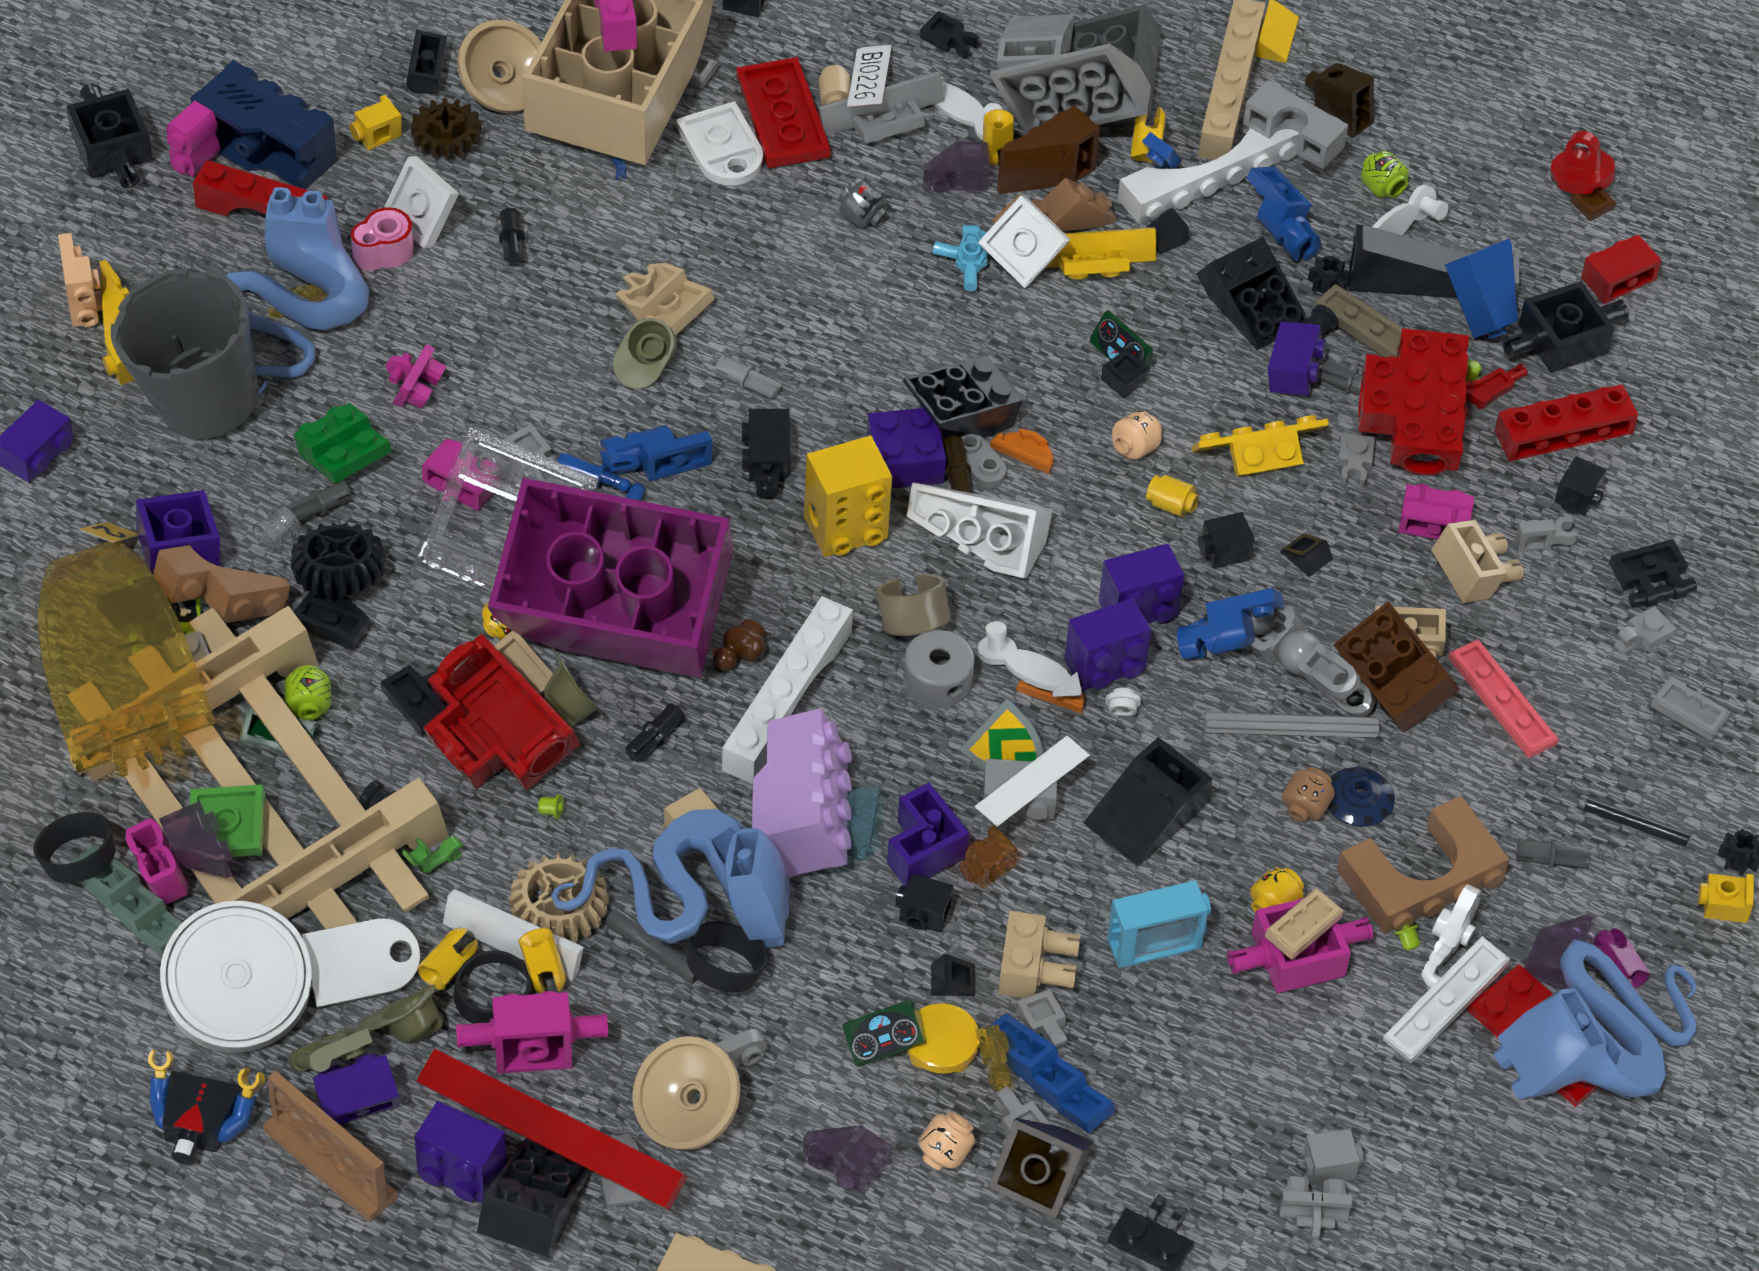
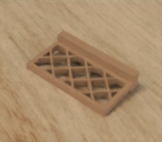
M275 1070L267 1077L272 1117L263 1124V1131L371 1223L398 1198L397 1192L385 1181L384 1162Z

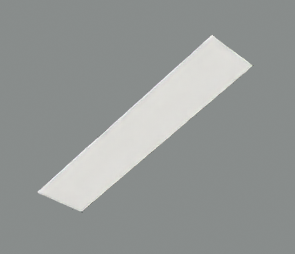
M1066 736L974 807L993 824L999 826L1090 755L1069 736Z

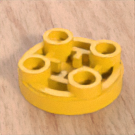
M945 1003L931 1004L919 1009L926 1043L906 1050L911 1063L915 1067L923 1068L933 1073L944 1074L965 1071L969 1063L976 1056L979 1047V1029L973 1017L962 1008Z

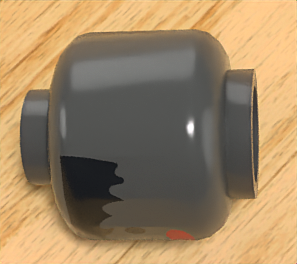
M866 180L858 183L852 181L838 198V201L841 203L839 207L840 213L858 228H866L870 224L876 227L887 214V211L883 209L887 201L885 195Z

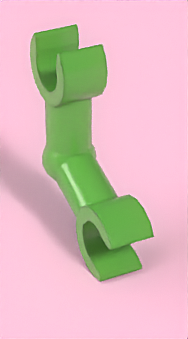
M451 836L443 841L438 850L430 854L429 847L418 838L416 839L418 846L414 851L408 853L405 849L403 850V856L413 866H417L422 873H429L446 861L452 863L463 856L458 849L464 845L456 836Z

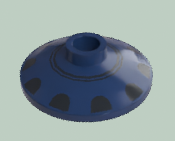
M1350 767L1342 769L1330 777L1335 795L1328 810L1338 820L1352 826L1367 827L1384 821L1391 814L1395 804V794L1391 784L1381 774L1363 767ZM1356 789H1364L1366 792H1358Z

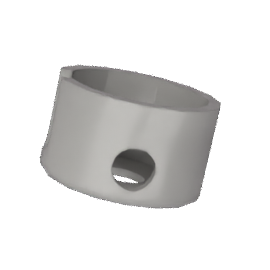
M944 630L923 632L912 639L906 648L903 683L907 693L916 702L927 707L936 708L953 706L965 699L972 689L975 659L970 644L961 636ZM945 656L950 658V660L946 664L938 665L933 663L929 657ZM959 685L956 691L948 693L951 688Z

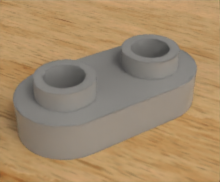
M970 433L959 435L958 437L963 439L966 461L971 465V471L969 472L971 479L978 486L987 489L1002 485L1006 477V465L985 439L980 435Z
M757 1029L746 1030L715 1043L729 1055L735 1067L742 1064L750 1066L759 1062L767 1049V1043Z

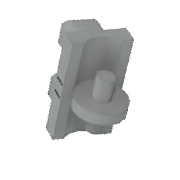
M1290 1176L1286 1190H1283L1279 1217L1295 1218L1296 1226L1310 1227V1238L1319 1239L1321 1228L1334 1229L1335 1221L1348 1222L1349 1211L1352 1207V1195L1346 1193L1345 1184L1342 1179L1324 1180L1322 1193L1309 1192V1180L1305 1177Z

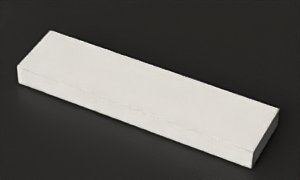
M455 889L447 897L443 919L444 925L453 929L467 928L466 935L524 960L518 940L523 934L540 927ZM552 933L565 971L566 980L572 982L579 972L584 947Z
M1482 936L1383 1036V1041L1412 1063L1510 964V958Z

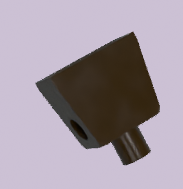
M1334 63L1321 73L1313 70L1307 75L1305 86L1314 91L1315 106L1348 124L1347 135L1354 138L1374 123V77L1340 63Z

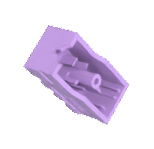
M822 708L768 721L767 764L753 778L752 828L762 830L770 838L781 854L788 878L829 867L834 868L847 865V849L851 848V838L846 828L847 820L851 819V808L847 801V792L851 791L852 787L851 779L847 772L848 763H851L852 760L851 751L848 743L842 742L838 736V730L834 721L828 720Z

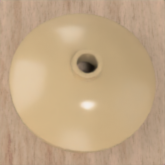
M491 20L476 26L464 38L458 51V72L465 89L478 103L493 111L501 113L524 111L523 75L538 50L541 41L526 27L508 20ZM493 70L499 71L502 78L496 77Z
M691 1036L669 1040L652 1051L642 1063L633 1087V1108L641 1128L655 1142L676 1150L697 1149L717 1139L734 1118L740 1098L738 1072L729 1055L718 1045L706 1039ZM700 1092V1100L693 1104L694 1094Z

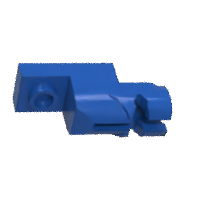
M1275 166L1251 168L1246 179L1256 188L1258 194L1265 197L1258 211V220L1279 245H1284L1285 252L1293 260L1298 261L1300 255L1305 261L1311 259L1318 252L1321 245L1320 237L1305 219L1312 204Z
M664 425L641 432L626 433V439L617 435L600 440L601 447L605 449V451L600 452L603 464L608 465L606 471L609 473L622 474L642 468L648 481L712 464V438L708 431L675 439L669 427Z
M1269 588L1205 603L1208 618L1204 617L1191 624L1177 628L1180 654L1183 659L1190 661L1205 657L1206 649L1214 655H1219L1220 653L1247 647L1255 641L1251 615L1255 618L1267 617L1274 614V609L1283 608L1282 593Z

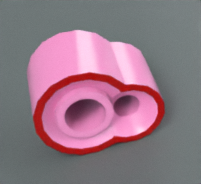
M391 207L376 209L369 213L364 221L355 225L351 230L354 264L360 269L373 271L382 267L393 268L401 266L409 261L414 250L413 227L410 217L404 211Z

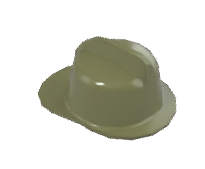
M551 647L560 665L545 686V701L570 727L595 711H599L604 716V713L580 690L554 648Z
M430 984L409 997L382 1007L361 1020L357 1028H368L369 1031L382 1027L392 1037L402 1042L415 1043L425 1039L440 1029L443 1024V1019L431 996L436 989V985Z

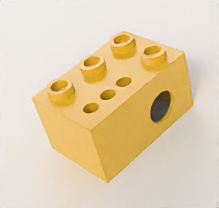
M871 435L806 454L804 518L823 557L831 555L842 556L851 549L865 545L876 546L883 540L888 539L892 475Z

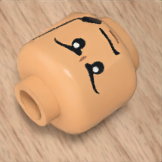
M1135 411L1117 421L1112 428L1114 448L1122 456L1130 460H1138L1156 450L1161 443V425L1154 416L1145 411Z
M948 1112L947 1115L938 1114L933 1117L919 1138V1147L924 1153L923 1160L936 1170H942L943 1167L950 1169L959 1167L975 1144V1138L972 1133L973 1126L962 1116L954 1112Z

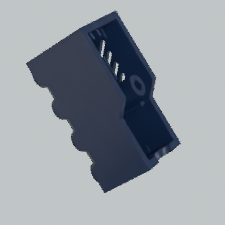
M232 60L217 76L190 97L191 103L196 101L213 111L217 121V131L215 134L220 145L219 155L246 171L267 170L292 186L307 189L337 162L334 119L325 111H320L316 108L309 110L307 103L299 96L292 94L283 95V91L277 83L267 79L259 81L256 72L250 67H245Z

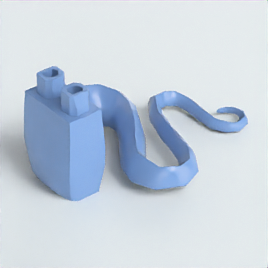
M274 188L267 204L265 217L267 254L275 268L287 271L299 279L322 289L328 296L320 302L309 301L291 292L269 275L253 269L230 272L226 277L232 280L239 287L240 291L249 290L259 294L281 314L306 328L325 331L351 323L366 310L370 288L342 246V237L333 201L324 200L320 191L309 190L303 194V197L291 196L288 188ZM248 312L250 329L289 341L304 351V358L298 364L291 366L255 365L257 375L286 378L304 375L315 361L316 347L296 329ZM266 381L259 388V394L265 389Z
M704 809L691 810L673 820L654 842L652 862L664 884L682 901L685 909L681 916L672 921L659 920L654 915L649 885L642 863L630 850L618 848L595 853L588 860L581 892L574 899L566 902L560 901L558 898L559 893L563 889L574 886V883L571 882L555 888L551 898L557 909L572 911L582 906L591 896L598 870L604 863L610 861L625 862L631 875L637 921L653 939L671 944L694 936L708 911L705 890L687 872L681 860L692 852L705 854L748 939L761 940L766 948L784 944V930L786 918H788L789 914L788 902L791 886L780 852L762 830L756 828L747 829L736 818L720 810Z
M1574 939L1560 960V967L1568 989L1559 990L1525 1012L1499 1035L1498 1039L1501 1046L1494 1053L1495 1059L1499 1066L1504 1069L1513 1067L1516 1069L1519 1077L1512 1082V1089L1518 1099L1555 1093L1564 1086L1577 1082L1593 1084L1625 1098L1656 1095L1661 1088L1666 1072L1662 1048L1654 1035L1670 1047L1687 1045L1697 1032L1696 1020L1676 985L1674 976L1675 974L1680 975L1691 987L1690 993L1686 995L1687 998L1693 996L1696 992L1697 985L1694 978L1682 966L1672 964L1669 965L1664 973L1665 986L1682 1021V1033L1674 1032L1655 1015L1607 955L1595 945ZM1583 960L1601 972L1625 1005L1596 984L1586 972Z

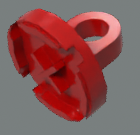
M1587 131L1573 133L1566 144L1565 151L1558 154L1551 163L1552 181H1556L1557 187L1572 194L1586 195L1594 193L1595 188L1601 187V190H1603L1614 181L1615 162L1613 158L1606 152L1601 151L1600 142L1597 137ZM1577 143H1581V144L1586 145L1588 148H1586V147H1579V148H1578V147L1576 146V144H1577Z

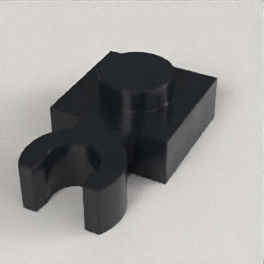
M940 11L920 29V38L944 51H947L952 46L956 49L957 54L964 58H968L970 55V47L968 45L974 48L979 47V36L977 34L964 32L963 23Z

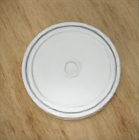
M220 902L195 912L173 933L166 945L161 960L160 983L162 997L172 1021L189 1039L202 1047L218 1052H250L278 1041L301 1018L311 991V961L308 949L300 933L278 912L253 902Z

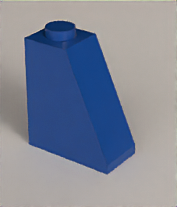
M1510 238L1445 264L1473 337L1476 338L1487 334L1488 338L1492 339L1507 333L1505 326L1518 321L1513 253Z

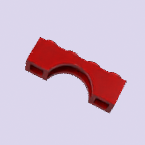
M209 160L205 161L193 181L195 207L223 216H227L231 210L236 208H250L266 215L268 201L276 187L288 188L291 196L303 197V194L309 190ZM322 195L323 199L327 200V196Z

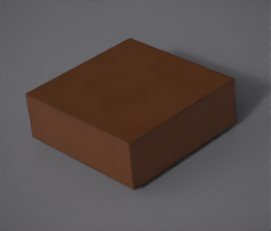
M1601 187L1595 188L1594 193L1586 195L1572 194L1570 202L1589 221L1610 212L1616 207V202L1604 190H1601Z

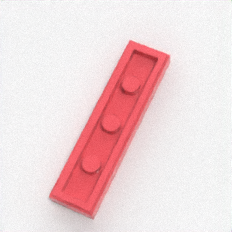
M1478 639L1449 653L1448 659L1528 759L1558 744V737Z

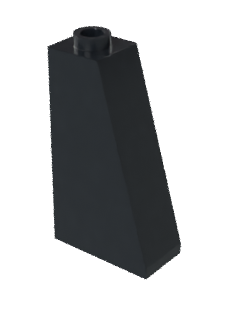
M1356 224L1349 261V291L1458 298L1445 264L1464 257L1468 253L1366 225Z

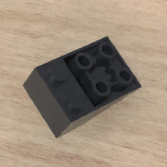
M1264 237L1210 262L1196 273L1211 301L1256 350L1276 340L1281 321L1300 323L1308 319Z
M988 355L903 379L904 384L938 428L975 435L989 436L1014 427L1023 401Z
M1158 737L1133 759L1086 818L1084 825L1135 865L1139 866L1209 803L1213 778Z
M524 1139L484 1194L477 1233L549 1257L564 1233L591 1175V1171L528 1139Z

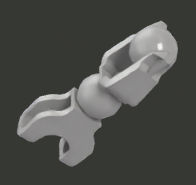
M1255 585V592L1265 589L1263 586ZM1284 604L1283 608L1274 609V612L1285 620L1284 626L1286 629L1277 635L1276 640L1269 639L1266 642H1262L1255 637V641L1248 645V647L1268 663L1276 664L1281 661L1286 670L1298 675L1303 674L1309 683L1348 716H1367L1374 708L1375 697L1368 687L1361 682V678L1353 666L1335 652L1323 647L1320 640L1314 634L1306 632L1304 624L1293 609ZM1274 614L1262 618H1255L1251 615L1254 636H1260L1270 629L1274 621ZM1354 691L1364 696L1363 703L1359 706H1350L1347 703V697Z

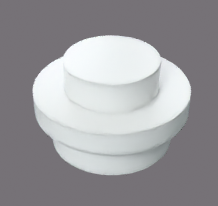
M1116 688L1113 690V693L1106 695L1105 704L1109 707V713L1112 715L1132 716L1137 713V707L1141 704V698L1132 689Z

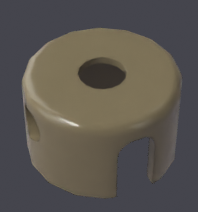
M934 574L916 575L919 591L916 594L902 596L899 578L878 587L876 595L882 615L883 630L891 635L911 636L937 630L950 621L951 612L948 607L946 582L942 576Z

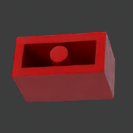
M1637 234L1626 240H1619L1613 246L1600 252L1595 251L1585 259L1581 279L1605 304L1657 280L1662 260Z

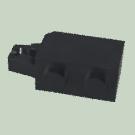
M749 409L748 422H742V443H748V449H742V469H749V481L754 482L757 497H777L779 481H784L790 476L789 409Z

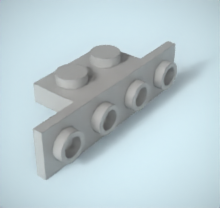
M938 71L885 87L882 104L847 107L848 98L819 106L820 121L825 135L855 128L866 144L878 142L896 134L908 133L916 128L925 126L924 114L919 108L944 101L941 74Z

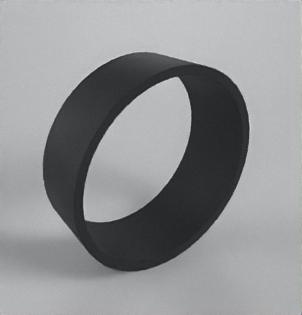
M93 812L73 813L55 820L40 832L33 846L34 855L46 874L52 880L61 883L80 882L99 874L111 863L116 851L110 822L104 816ZM83 836H99L105 839L98 850L82 860L68 864L49 863L53 853L70 840Z
M721 921L706 922L701 924L694 936L690 937L687 965L691 973L699 981L716 990L733 993L743 992L752 988L769 960L768 951L761 940H749L743 928L736 924ZM704 946H721L731 949L742 955L751 964L753 971L734 973L722 970L707 962L698 953L697 949Z
M499 950L484 951L473 955L461 966L454 988V1002L459 1013L472 1024L490 1022L491 1018H494L493 1010H485L472 1005L461 992L460 982L463 977L480 965L502 963L516 968L527 979V986L523 995H533L535 993L526 965L515 955Z

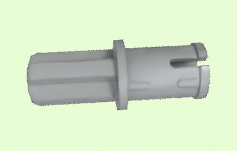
M726 355L721 356L715 367V374L717 376L739 385L741 390L747 387L770 399H774L777 396L781 387L779 382L756 372L755 366H746Z

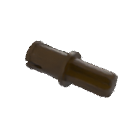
M952 435L943 441L947 464L945 475L949 476L952 490L972 493L969 478L971 465L966 461L963 439Z

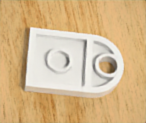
M735 101L676 119V128L700 170L711 181L722 185H740L751 181L760 173L763 166L762 147ZM739 165L744 167L745 170L736 173L729 170V168Z
M385 918L374 919L306 933L301 936L310 956L312 968L311 985L316 1008L395 992L412 980L419 966L420 950L414 934L405 925L395 920ZM405 943L411 950L410 959L406 962H396L390 955V948L394 944Z

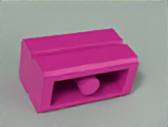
M1407 484L1398 533L1438 539L1448 524L1471 520L1474 496L1466 495L1460 490L1444 491L1432 489L1426 484Z

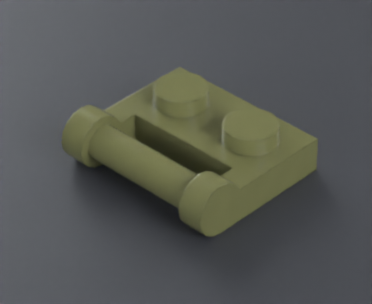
M344 1028L295 1049L289 1055L288 1062L295 1071L311 1069L312 1071L322 1072L330 1067L332 1060L342 1058L344 1061L364 1052L362 1046L373 1041L368 1028Z

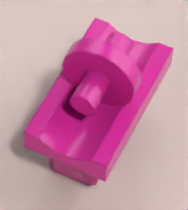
M426 344L414 366L410 362L412 357L408 353H404L402 357L391 356L388 359L386 369L390 374L389 381L393 384H397L399 380L404 381L392 404L402 407L404 402L407 401L421 409L424 407L433 389L417 381L418 378L421 377L436 386L446 369L445 365L431 357L435 348Z

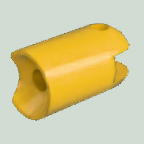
M1160 106L1156 110L1153 126L1145 125L1147 114L1136 116L1130 155L1132 160L1153 163L1146 156L1148 150L1142 141L1149 132L1163 141L1166 116Z
M1002 109L991 110L983 118V155L988 163L997 166L999 162L997 150H1001L1008 142L1014 141L1013 115Z
M467 928L452 929L417 967L420 977L427 983L435 984L436 989L439 991L444 990L458 974L464 962L477 953V939L469 943L459 954L453 947L466 933Z
M539 928L523 934L519 938L518 943L534 989L540 994L545 992L542 973L552 971L556 987L560 992L566 983V975L552 931L548 928Z

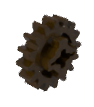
M447 98L442 99V104H437L434 100H431L430 108L421 105L419 107L420 114H413L411 137L414 139V145L421 146V153L423 154L432 151L434 159L440 154H444L445 159L450 160L451 154L454 153L461 158L463 157L462 150L465 149L472 152L473 144H479L482 131L479 113L477 111L471 112L470 104L461 107L459 99H456L453 104L448 103Z

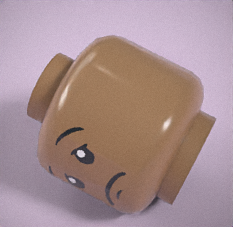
M1314 767L1296 771L1282 793V802L1288 808L1287 814L1299 822H1305L1307 819L1319 820L1322 818L1335 795V790L1331 785L1332 779L1326 773Z

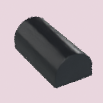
M416 29L406 80L408 89L413 93L433 94L437 91L447 36Z

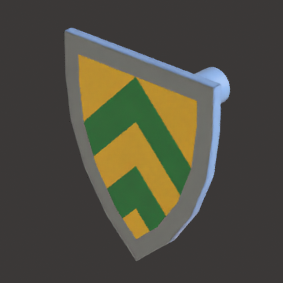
M1007 698L959 749L972 762L984 770L986 759L1033 762L1044 753L1041 740L1031 721Z

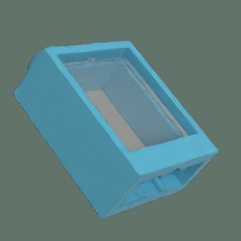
M1196 880L1112 900L1107 940L1118 968L1202 948L1203 937L1208 931L1206 920L1207 915L1211 914V905L1207 894H1201Z

